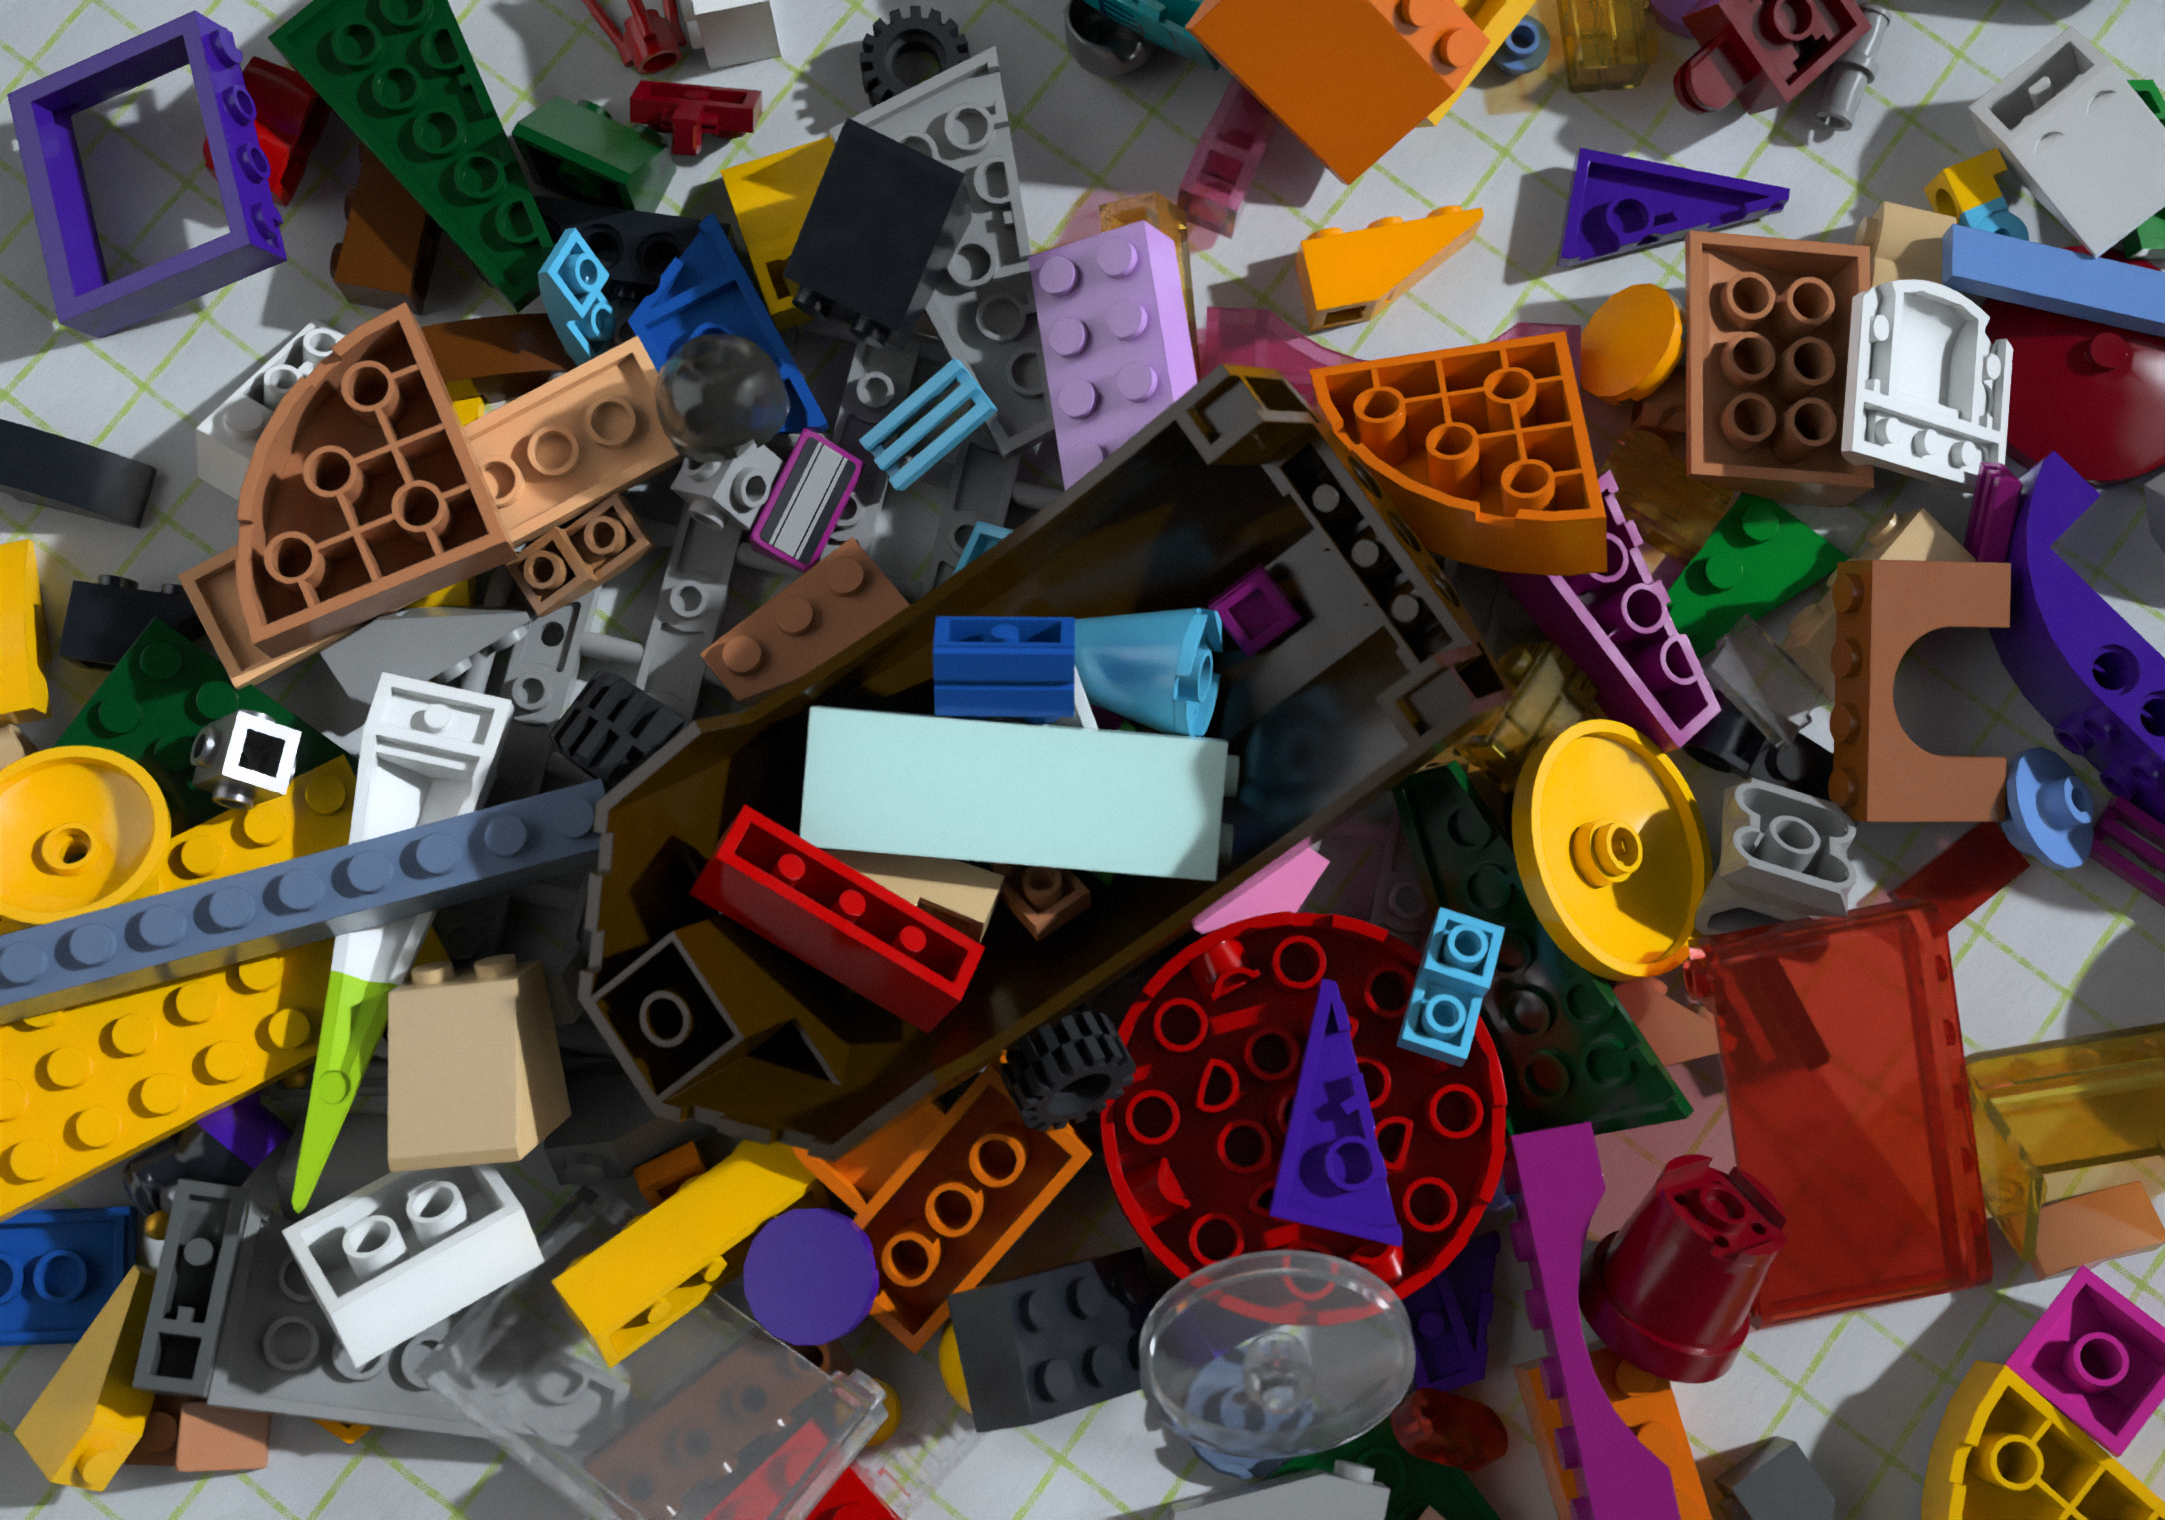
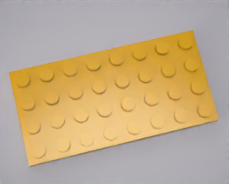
M344 754L292 779L286 794L260 804L254 803L252 810L230 809L172 837L160 871L145 891L135 900L348 845L357 778ZM4 920L0 921V936L27 929ZM432 924L412 969L426 963L451 961ZM335 937L0 1025V1223L183 1130L199 1119L228 1107L315 1062L322 1028ZM411 971L407 980L412 977Z

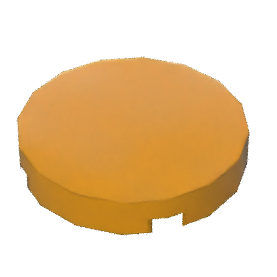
M1652 283L1631 285L1612 295L1593 314L1581 334L1575 353L1576 376L1583 389L1603 402L1614 406L1622 405L1620 401L1629 398L1639 401L1652 394L1662 385L1680 361L1686 342L1680 339L1683 331L1682 324L1686 326V311L1680 300Z

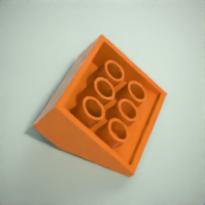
M1204 0L1185 26V29L1345 185L1352 184L1454 94L1491 42L1454 0Z

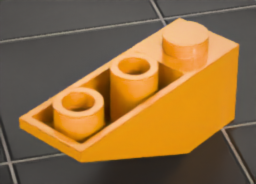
M1451 205L1438 208L1422 219L1403 222L1401 217L1393 216L1376 220L1370 223L1367 229L1343 233L1341 228H1326L1309 235L1307 240L1300 242L1294 264L1310 332L1370 321L1472 241L1484 218L1483 208L1463 211L1461 206Z

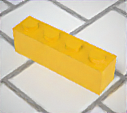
M745 1139L727 1158L704 1174H698L688 1179L681 1185L676 1194L649 1213H643L631 1219L619 1234L592 1253H586L577 1257L561 1275L551 1282L568 1315L605 1364L611 1369L744 1272L743 1265L752 1240L770 1220L793 1209H831L823 1183L800 1162L790 1145L779 1142L766 1145Z

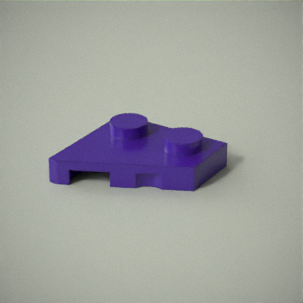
M1491 1231L1470 1238L1462 1251L1431 1281L1404 1299L1387 1306L1418 1398L1421 1400L1485 1379L1488 1354L1486 1337L1488 1324L1492 1320L1495 1295L1492 1293L1496 1253H1500L1501 1244L1498 1231Z

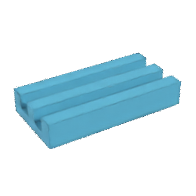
M953 358L860 438L859 442L865 450L873 454L875 457L874 462L880 470L888 474L890 477L888 480L895 490L904 491L997 412L998 409L963 363ZM957 381L961 384L944 400H942L937 406H935L930 412H928L923 418H921L916 424H914L909 430H907L902 436H900L894 443H892L888 448H886L884 444L887 441H889L894 435H896L901 429H903L908 423H910L915 417H917L923 410H925L930 404H932L951 386H953ZM971 398L976 404L901 468L897 462L899 458L930 434L968 399Z

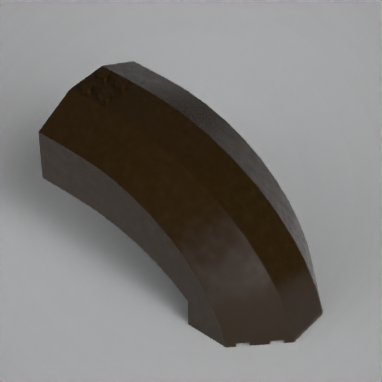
M1221 363L1055 500L932 591L810 672L747 710L694 720L596 803L593 830L594 832L601 833L597 871L589 873L584 926L585 930L592 931L588 968L580 971L578 1000L654 1116L679 1123L688 1119L716 1126L719 1133L766 1145L779 1142L806 1149L809 1156L835 1162L1019 1046V1042L1026 1036L1032 1037L1039 1033L1038 1028L1047 1023L1051 1025L1154 956L1338 828L1516 698L1452 584L1372 474L1278 369ZM1260 563L1263 564L1301 614L1299 622L1249 658H1247L1223 626V653L1211 651L1213 658L1212 673L1221 674L1219 691L1207 731L1203 737H1196L1224 739L1228 742L1227 755L1239 756L1236 796H1223L1221 819L1223 824H1233L1230 865H1217L1216 881L1133 874L1130 877L1125 873H1120L1112 885L1108 887L1085 870L1070 869L1089 889L1092 906L1040 941H1037L1000 897L980 942L985 949L961 1001L929 1034L689 894L717 842L744 805L800 837L810 707L822 705L935 715L933 643L936 616L1075 617V619L1191 608L1210 610L1208 608V601ZM1134 721L1131 724L1136 728V732L1164 734ZM819 848V849H821V850H823V851L840 850V849ZM951 859L978 867L975 861Z

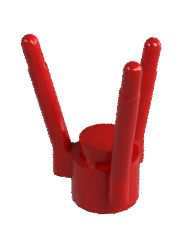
M582 0L591 15L617 48L626 68L635 65L638 73L649 75L669 69L681 59L682 52L680 48L687 44V40L679 23L676 0H662L665 18L660 17L655 9H645L642 0H627L633 15L624 22L626 28L624 35L597 0Z

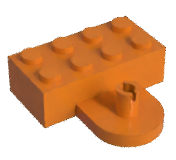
M1005 1055L988 1065L950 1110L938 1099H935L835 1162L809 1156L808 1150L791 1146L800 1162L858 1214L853 1221L868 1235L875 1251L872 1253L875 1258L876 1269H879V1289L869 1314L914 1355L950 1316L946 1295L975 1288L1092 1156L1100 1143V1140L1081 1123L1076 1124L1074 1119L1068 1121L1066 1128L1055 1130L1053 1125L1046 1131H1037L1036 1127L1028 1128L1023 1122L1001 1078V1065L1008 1063Z

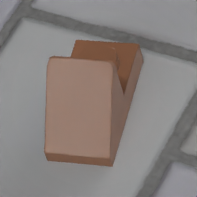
M156 1394L143 1435L125 1459V1464L175 1466L177 1472L267 1468L272 1414L210 1407L207 1405V1400Z

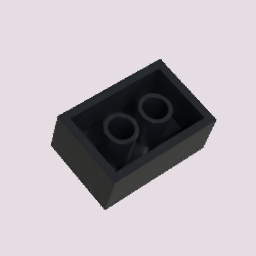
M1142 1246L1085 1258L946 1295L976 1433L1037 1424L1172 1380L1166 1346L1161 1332Z

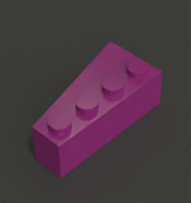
M1609 469L1597 475L1606 514L1607 572L1578 574L1575 576H1551L1497 571V573L1610 720L1626 724L1638 730L1658 745L1663 753L1680 749L1721 711V708L1687 634H1678L1667 610V604L1671 602L1662 580L1659 579L1654 582L1638 547L1644 543L1634 520L1626 522L1613 494L1619 491V488Z

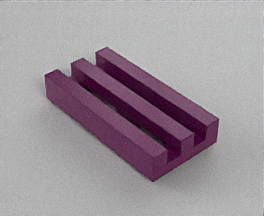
M1980 462L1963 547L1976 559L1975 562H2007L2023 484L2002 463Z
M2114 797L2110 799L2093 826L2094 836L2091 853L2088 857L2165 907V883L2102 842L2105 836H2108L2135 854L2137 858L2165 874V854L2115 822V820L2118 819L2163 850H2165V825L2129 801H2126L2123 797Z

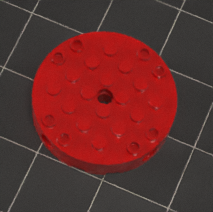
M1293 911L1258 915L1231 923L1208 933L1168 961L1145 985L1131 1005L1117 1031L1136 1066V1073L1132 1074L1134 1080L1130 1086L1121 1087L1124 1094L1117 1100H1106L1105 1103L1108 1107L1098 1113L1102 1158L1111 1189L1123 1215L1149 1252L1177 1278L1220 1304L1246 1314L1270 1320L1290 1322H1331L1354 1318L1380 1310L1404 1299L1426 1285L1444 1270L1470 1240L1468 1239L1478 1225L1487 1205L1492 1202L1501 1177L1507 1147L1504 1146L1507 1093L1502 1067L1494 1043L1483 1019L1479 1015L1468 1059L1462 1067L1396 1046L1423 953L1389 934V931L1384 928L1339 914L1293 913ZM1322 978L1336 981L1341 1000L1345 1003L1351 1027L1349 1033L1359 1073L1363 1075L1376 1127L1374 1133L1378 1149L1383 1155L1388 1175L1386 1181L1397 1224H1400L1403 1235L1401 1247L1268 1216L1287 1130L1284 1111L1288 1101L1295 1094L1318 985Z

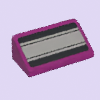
M804 428L750 535L749 542L753 551L803 574L819 562L866 466L865 462L818 433Z

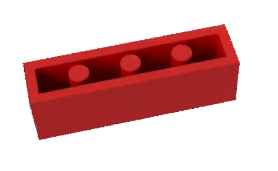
M747 805L743 806L719 839L689 892L691 896L927 1034L961 1001L985 949L981 944Z

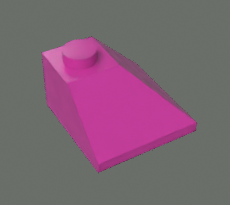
M2082 1264L2004 1364L2086 1435L2114 1457L2118 1458L2165 1398V1327Z

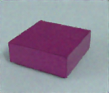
M1262 563L1208 601V608L1218 611L1222 620V626L1247 658L1254 655L1301 620L1300 612Z

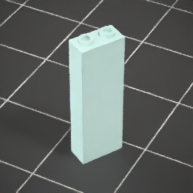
M815 705L810 707L800 837L817 848L1216 881L1217 865H1230L1233 824H1223L1221 819L1223 796H1236L1239 756L1227 755L1228 742L1224 739L1047 724L1035 725L999 720H971L953 718L952 716Z

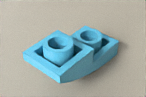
M576 228L565 229L539 270L538 280L548 317L568 354L575 364L580 366L608 351L610 339L615 335L617 319L614 308L601 292L602 287L610 276L578 230Z
M1443 907L1438 909L1410 995L1397 1047L1452 1065L1463 1066L1468 1059L1483 997L1490 989L1505 927Z

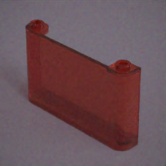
M1913 897L1848 910V917L1812 916L1688 940L1691 960L1685 961L1683 964L1684 982L1690 998L1693 1001L1700 1000L1704 1008L1714 1015L1736 1167L1748 1172L1764 1184L1780 1202L1787 1218L1786 1223L1782 1227L1783 1236L1788 1235L1787 1243L1775 1260L1749 1311L1750 1325L1758 1331L1990 1285L1993 1278V1263L1949 938L1944 919L1935 904L1920 897Z

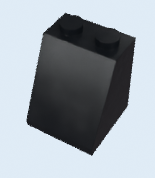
M847 118L783 273L789 294L794 297L792 304L805 314L818 320L826 321L828 316L831 315L850 324V333L873 347L883 349L887 342L904 350L972 220L966 174Z

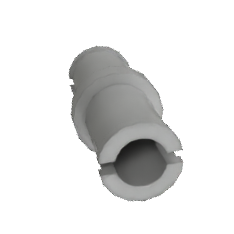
M1870 3L1857 4L1872 28L1828 67L1831 75L1820 107L1817 109L1814 120L1824 128L1834 131L1851 130L1864 89L1867 84L1875 80L1879 69L1875 59L1886 27L1889 26L1892 17L1889 11L1881 6Z

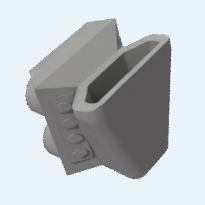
M1752 777L1724 789L1721 861L1695 911L1694 925L1697 931L1707 936L1801 965L1809 966L1817 963L1826 949L1824 916L1848 917V893L1857 878L1854 866L1847 859V849L1856 834L1854 822L1836 803Z

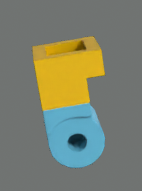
M1998 147L1943 169L1923 189L1934 212L1956 217L1957 225L2029 241L2027 227L2020 218L2009 212V207L1996 182L2008 169Z

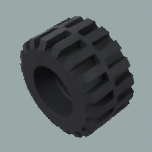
M596 671L548 736L555 749L592 779L602 778L609 789L612 790L685 729L689 723L624 678L614 673Z

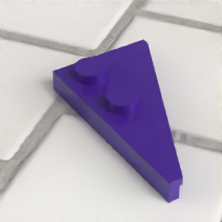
M1580 148L1574 160L1556 266L1566 268L1683 238L1689 230L1706 232L1780 213L1789 200L1790 188Z
M1322 978L1318 985L1268 1216L1401 1247L1403 1235L1400 1224H1397L1386 1181L1388 1175L1383 1155L1378 1149L1374 1133L1376 1127L1363 1075L1359 1073L1349 1033L1351 1027L1345 1003L1341 1000L1336 981Z

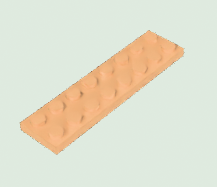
M638 335L463 426L515 549L543 535L554 526L558 527L594 508L614 492L621 494L680 463L695 444L694 438ZM237 545L177 575L231 682L238 690L249 684L255 686L320 652L323 647L334 641L337 642L376 618L373 617L272 659L255 647L250 638L237 591L235 559H238ZM415 601L402 605L398 608H395L378 616L394 613Z

